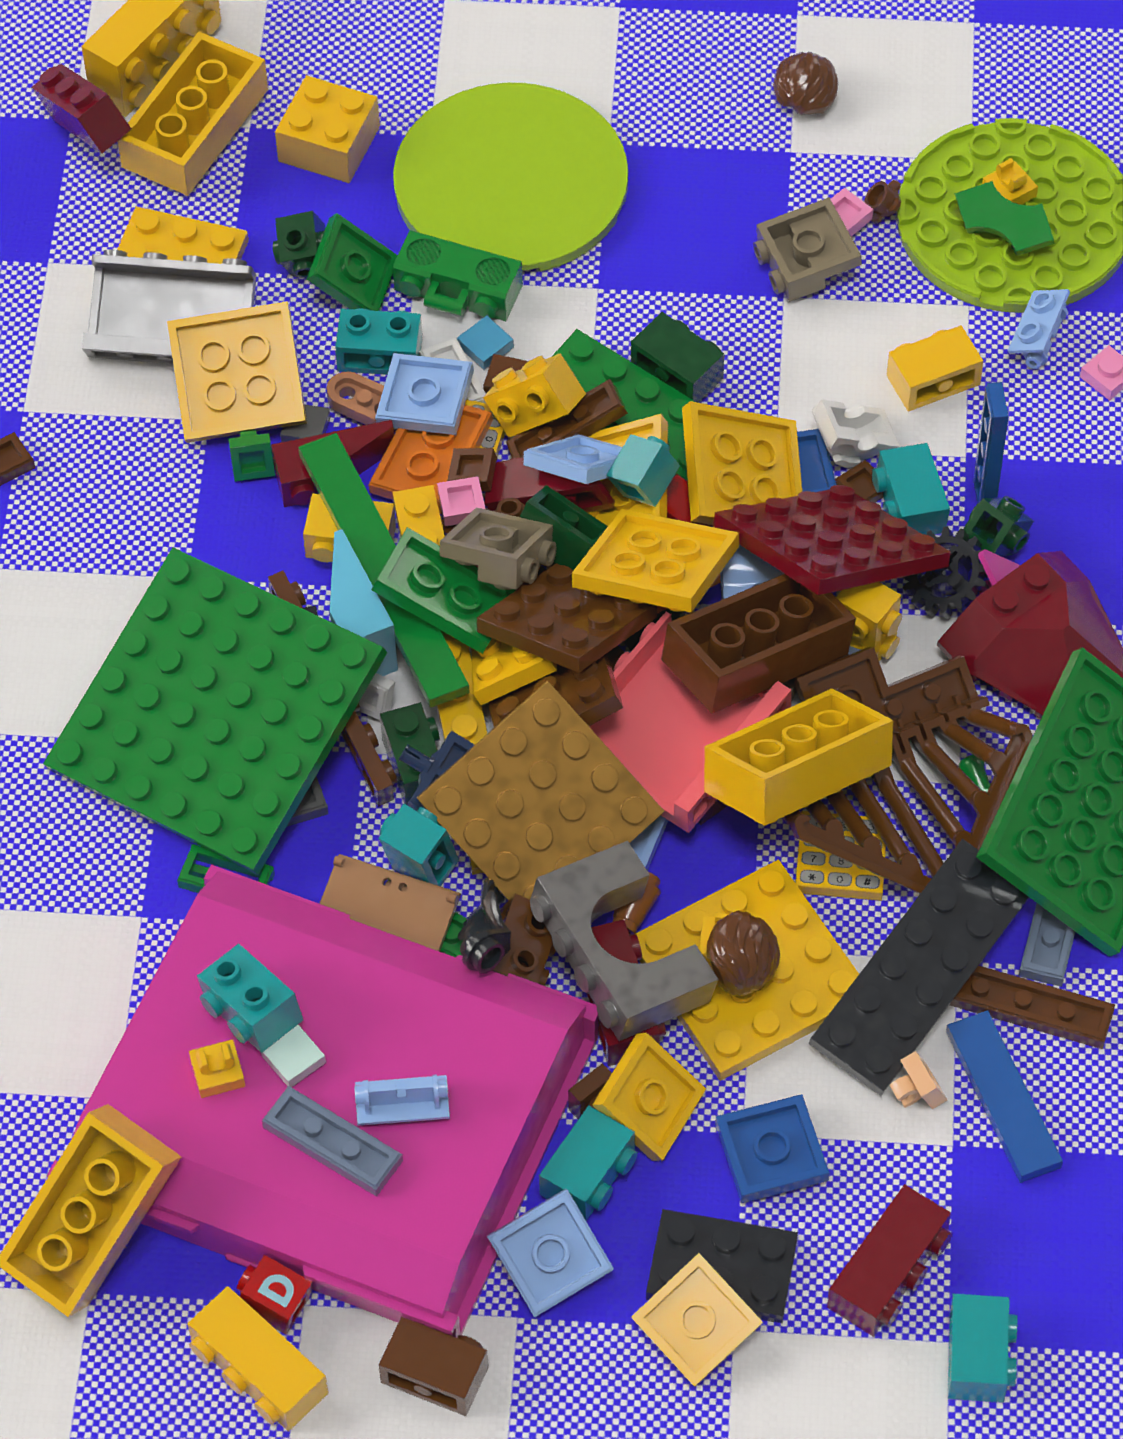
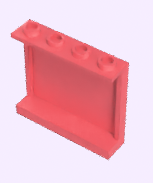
M666 611L656 623L651 622L646 626L636 647L630 653L628 651L623 653L615 664L613 673L624 708L589 727L665 811L661 816L689 833L717 800L704 792L705 746L790 708L792 689L777 681L770 690H765L711 714L661 660L667 624L672 621L671 614Z

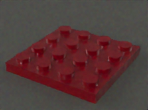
M834 485L829 490L819 492L803 491L798 496L789 498H769L766 502L753 505L738 504L733 506V509L718 511L714 515V528L738 532L739 545L817 595L946 568L949 565L951 551L936 543L933 537L921 534L908 526L905 520L893 517L882 510L879 504L867 501L857 495L853 488L845 485Z

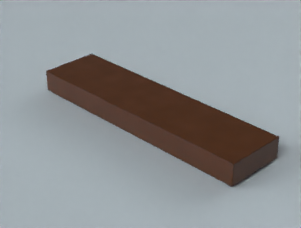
M978 966L950 1004V1006L977 1014L988 1010L991 1018L1099 1049L1104 1047L1115 1009V1004L982 966Z

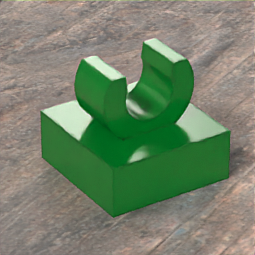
M256 430L240 432L241 437L229 439L234 481L275 476L269 433L257 435Z

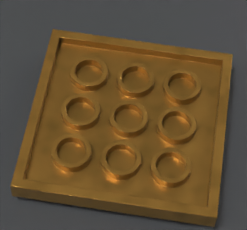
M548 680L416 797L428 811L437 817L438 823L447 829L448 834L483 873L495 882V886L508 900L515 893L530 900L537 877L625 841L630 843L665 812Z

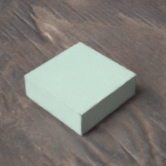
M299 1025L262 1052L264 1060L287 1087H293L326 1063L325 1055Z

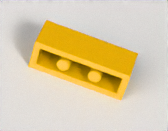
M229 1286L222 1290L187 1323L191 1338L189 1346L194 1354L205 1364L213 1361L223 1371L221 1376L227 1385L237 1394L245 1391L256 1401L254 1403L255 1409L271 1425L278 1422L289 1432L329 1394L326 1375Z

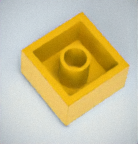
M306 75L275 130L278 162L350 183L380 128L378 97Z

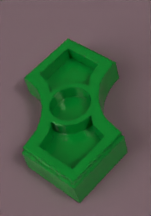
M993 181L954 193L967 234L980 232L995 234L1010 244L1016 256L1055 244L1043 204L1026 206L1013 203L998 192Z

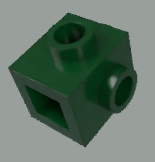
M314 211L275 218L277 240L273 241V253L277 264H281L291 276L306 278L324 234L325 224Z
M1009 496L982 498L972 510L964 530L969 535V539L973 537L978 538L982 543L980 550L986 549L999 556H1009L1018 553L1026 545L1030 537L1028 530L1034 523V520L1023 513L1025 507L1020 502Z

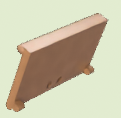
M342 854L335 856L333 861L334 867L319 904L349 914L350 919L440 952L461 893Z

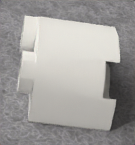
M823 399L812 409L813 417L824 443L836 465L853 468L861 463L862 460L878 455L881 450L900 447L884 409L858 405L846 410L842 402Z

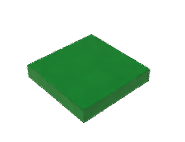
M336 213L328 220L306 280L349 309L364 308L371 311H380L393 275L394 262L398 255Z

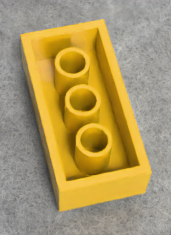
M128 0L81 46L87 81L106 92L123 117L126 118L136 107L144 103L148 95L154 90L198 31L211 35L218 29L221 23L219 0Z
M198 31L130 119L128 124L132 130L117 141L121 167L189 196L268 91L265 59Z
M831 688L706 745L704 754V792L752 818L757 823L764 826L774 823L786 815L806 808L826 796L837 793L847 786L869 778L873 774L892 766L893 720Z
M109 1104L88 1112L0 1253V1268L67 1317L86 1308L182 1156Z

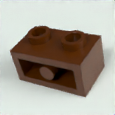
M515 893L500 910L503 923L511 931V950L491 971L508 976V973L545 986L549 970L544 967L548 956L552 957L556 952L552 942V935L545 924L537 921L530 908V900Z

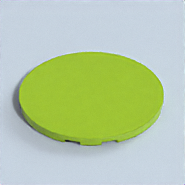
M507 82L488 84L464 90L444 99L426 111L408 130L400 144L394 163L393 180L398 210L409 230L522 261V270L539 268V271H545L561 266L585 254L609 233L617 221V216L621 211L623 203L626 201L628 165L623 145L610 123L590 105L577 97L551 87L538 84Z
M1000 118L995 119V123L973 126L972 123L940 136L930 143L913 160L904 175L899 192L901 206L897 210L896 218L900 239L907 255L916 268L935 286L945 293L971 305L1001 312L1024 313L1033 291L1069 289L1070 294L1066 301V305L1090 295L1104 285L1123 262V175L1116 164L1096 145L1060 126L1051 124L1050 127L1027 123V119ZM1010 158L1016 161L1038 186L1037 197L1022 205L1043 204L1055 241L1053 245L1020 256H1016L1006 240L995 234L987 232L967 234L954 194L981 185L983 177L996 171L997 165Z

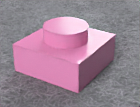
M843 188L831 198L851 237L873 219V209L846 188Z
M1108 345L1081 367L1080 378L1110 401L1123 390V356Z
M478 477L437 483L445 526L459 524L476 507L485 509Z

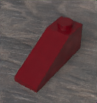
M392 420L271 444L274 470L284 507L310 504L312 493L319 494L299 456V446L337 433L356 471L360 475L384 456L394 436Z
M512 458L507 461L496 462L491 491H486L484 503L490 511H495L499 502L506 498H516L526 505L529 499L544 486L548 485L586 512L611 509L615 506V500L600 480L589 484L577 482L524 466V458Z

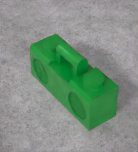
M409 230L393 266L395 291L402 292L409 297L423 298V305L425 307L461 317L464 315L466 308L469 307L470 312L477 313L481 317L487 315L489 318L506 322L523 286L522 261Z

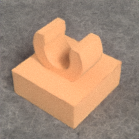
M916 1051L901 1059L909 1075L898 1078L890 1084V1087L898 1101H901L905 1108L916 1103L921 1097L932 1110L947 1101L927 1063Z

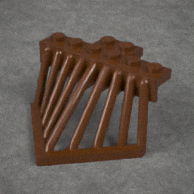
M867 647L793 678L801 702L832 688L892 719V760L946 835L955 844V847L964 839L980 850L1033 735L1026 724L1016 723L980 710L990 704L987 697L978 696L964 656L954 657L887 685L874 647ZM956 719L1010 738L1005 752L996 750L960 727ZM931 729L936 730L990 766L994 778L987 793L982 791L938 745ZM909 740L973 806L977 813V818L971 832L966 831L917 765ZM887 767L871 777L933 878L944 862L897 787L890 767ZM862 779L848 787L896 862L883 857L879 839L873 836L842 790L826 796V798L859 845L845 839L842 823L833 816L821 800L806 807V810L821 828L810 824V817L802 814L799 810L782 817L791 827L794 838L918 894H921L932 879L923 875L916 855L910 852L867 785L866 779Z

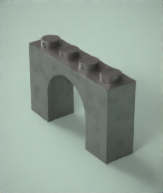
M628 841L537 877L530 899V908L537 921L545 924L552 935L555 950L561 957H566L574 970L578 986L583 992L589 993L597 1006V1013L605 1027L612 1029L619 1041L709 1003L718 982L717 976L696 944L654 962L635 964L613 957L595 939L591 923L596 918L639 900L644 894L650 874Z

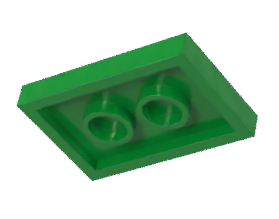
M408 527L405 529L371 589L481 654L484 653L492 638L477 632V617L516 591V589H498L493 584L478 581V568L476 566L461 565L453 559L441 557L438 544Z

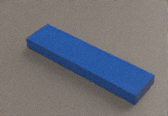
M1002 382L987 383V386H985L973 478L977 504L982 498L998 497L1009 418Z
M988 1010L948 1024L946 1033L1019 1182L1021 1183L1062 1168L1063 1160Z

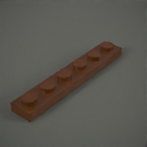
M284 570L268 576L269 593L300 608L306 604L299 584L296 581L290 583ZM358 703L341 735L379 807L394 800L393 784L398 781L389 760L381 761L375 750L379 743L373 728L369 723L362 725L356 713L361 710Z

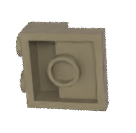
M830 197L756 224L757 241L753 243L756 258L761 265L769 264L772 270L769 272V279L776 294L784 292L789 302L825 289L826 278L862 265V255Z
M476 507L440 540V556L453 559L461 565H478V581L493 584L496 588L502 590L518 589L524 582L532 584L535 581L541 565H552L556 555V543L552 541L553 525Z

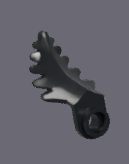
M489 878L484 880L482 886L481 905L463 922V928L458 933L459 941L463 940L460 947L463 964L468 969L477 970L480 973H487L494 969L511 950V931L503 923L499 905L505 901V897L495 886V882L492 879L489 880Z

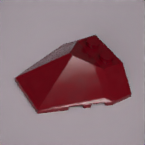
M1062 551L1035 554L980 594L936 644L949 659L964 656L972 680L977 681L979 678L1000 690V696L1009 701H1012L1014 698L1033 709L1035 711L1034 715L1040 719L1072 652L1082 647L1123 678V647L1090 580Z

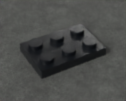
M662 1209L646 1290V1300L653 1297L700 1253L761 1320L783 1324L798 1232Z

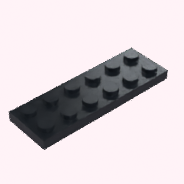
M964 839L959 842L808 1043L880 1096L883 1095L904 1067L901 1059L910 1055L918 1048L1030 898L976 858L979 850Z

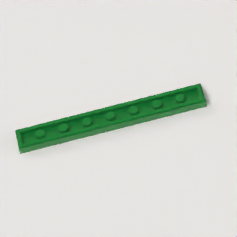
M335 433L299 446V456L338 530L342 529L370 582L374 586L396 545L338 434ZM378 594L394 624L395 641L429 707L432 708L469 694V684L441 630Z

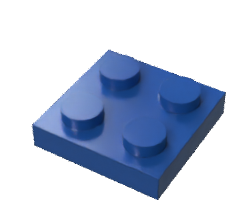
M802 1094L716 1116L715 1125L741 1204L829 1181V1170Z

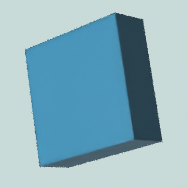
M487 315L457 337L463 351L483 370L490 366L494 354L503 356L514 348L513 338Z

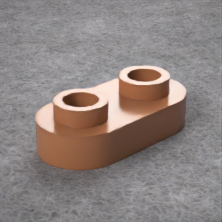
M341 372L334 375L327 384L328 403L338 413L365 425L376 423L375 416L384 385L354 372ZM345 396H352L353 398H351V399H345V398H343V397H345Z

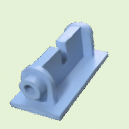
M1069 289L1033 291L1008 352L1022 353L1026 359V365L1032 369H1039L1047 363L1048 353L1052 346L1050 338H1055L1062 320L1067 316L1066 301L1070 294Z
M436 1074L430 1077L355 1082L358 1126L450 1119L447 1075L437 1076Z

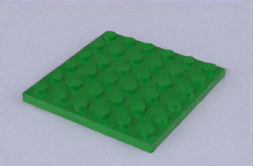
M172 547L43 765L66 779L259 875L382 664L387 651L384 647Z

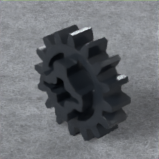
M943 527L940 537H936L931 530L927 531V535L933 537L936 543L951 551L948 567L927 571L923 576L922 573L904 576L903 578L909 582L903 586V590L908 596H913L911 602L918 609L925 606L924 610L929 616L934 617L940 609L945 619H950L952 609L957 608L962 614L966 609V604L972 602L977 597L976 595L979 591L985 592L990 587L983 581L988 576L978 557V553L983 551L980 550L982 543L977 537L969 539V535L964 529L960 528L954 537L948 527ZM946 569L952 572L948 577L942 574ZM972 569V574L968 582V572Z

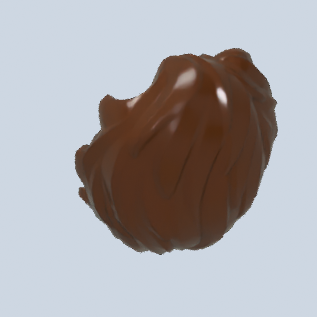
M800 52L783 59L776 68L773 81L774 94L780 105L793 107L797 114L824 113L834 103L838 91V77L835 68L826 57H821L813 52Z
M737 910L720 919L715 924L708 938L706 956L710 960L713 972L718 978L717 985L733 996H746L754 991L761 990L775 976L780 962V949L777 937L762 918L754 917L749 912Z

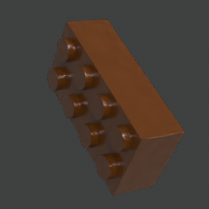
M782 574L667 624L661 660L713 714L772 688L777 681L784 683L848 655L856 617L832 593L817 595L786 574Z

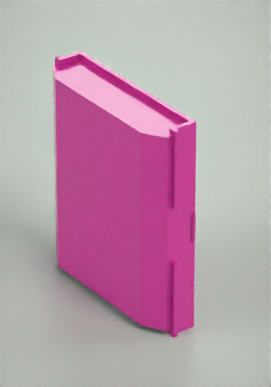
M211 864L204 877L205 886L197 894L87 1102L78 1120L74 1134L88 1112L109 1104L182 1156L144 1216L141 1224L224 1255L227 1260L244 1267H248L250 1264L257 1267L265 1254L302 1275L305 1279L312 1281L311 1289L397 1323L402 1316L457 1338L459 1335H462L498 1257L487 1235L516 1218L569 1103L568 1090L579 1082L596 1045L599 1017L597 1006L508 973V976L494 971L480 973L477 970H470L463 964L461 955L453 957L354 921L350 919L349 914ZM237 944L243 946L295 993L304 1019L298 1025L325 1055L326 1063L291 1088L402 1154L403 1162L377 1197L263 1128V1118L287 1089V1085L264 1060L262 1053L249 1041L244 1044L241 1043L230 1031L227 1021L222 1016L217 1018L211 1016L199 998L203 992L197 975ZM233 1039L246 1087L201 1098L189 1051ZM436 1074L437 1076L447 1075L450 1119L357 1125L355 1082L430 1077ZM55 1160L47 1174V1178L50 1175L53 1168L55 1167L56 1163L58 1162L57 1160Z

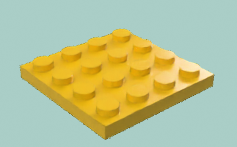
M779 859L635 933L639 939L642 951V960H639L641 964L657 961L695 944L699 949L703 915L715 916L716 913L730 914L737 910L749 912L754 917L762 918L777 937L780 949L779 966L775 976L761 990L754 991L746 996H733L716 985L709 1003L676 1016L719 1081L817 1030L859 975Z

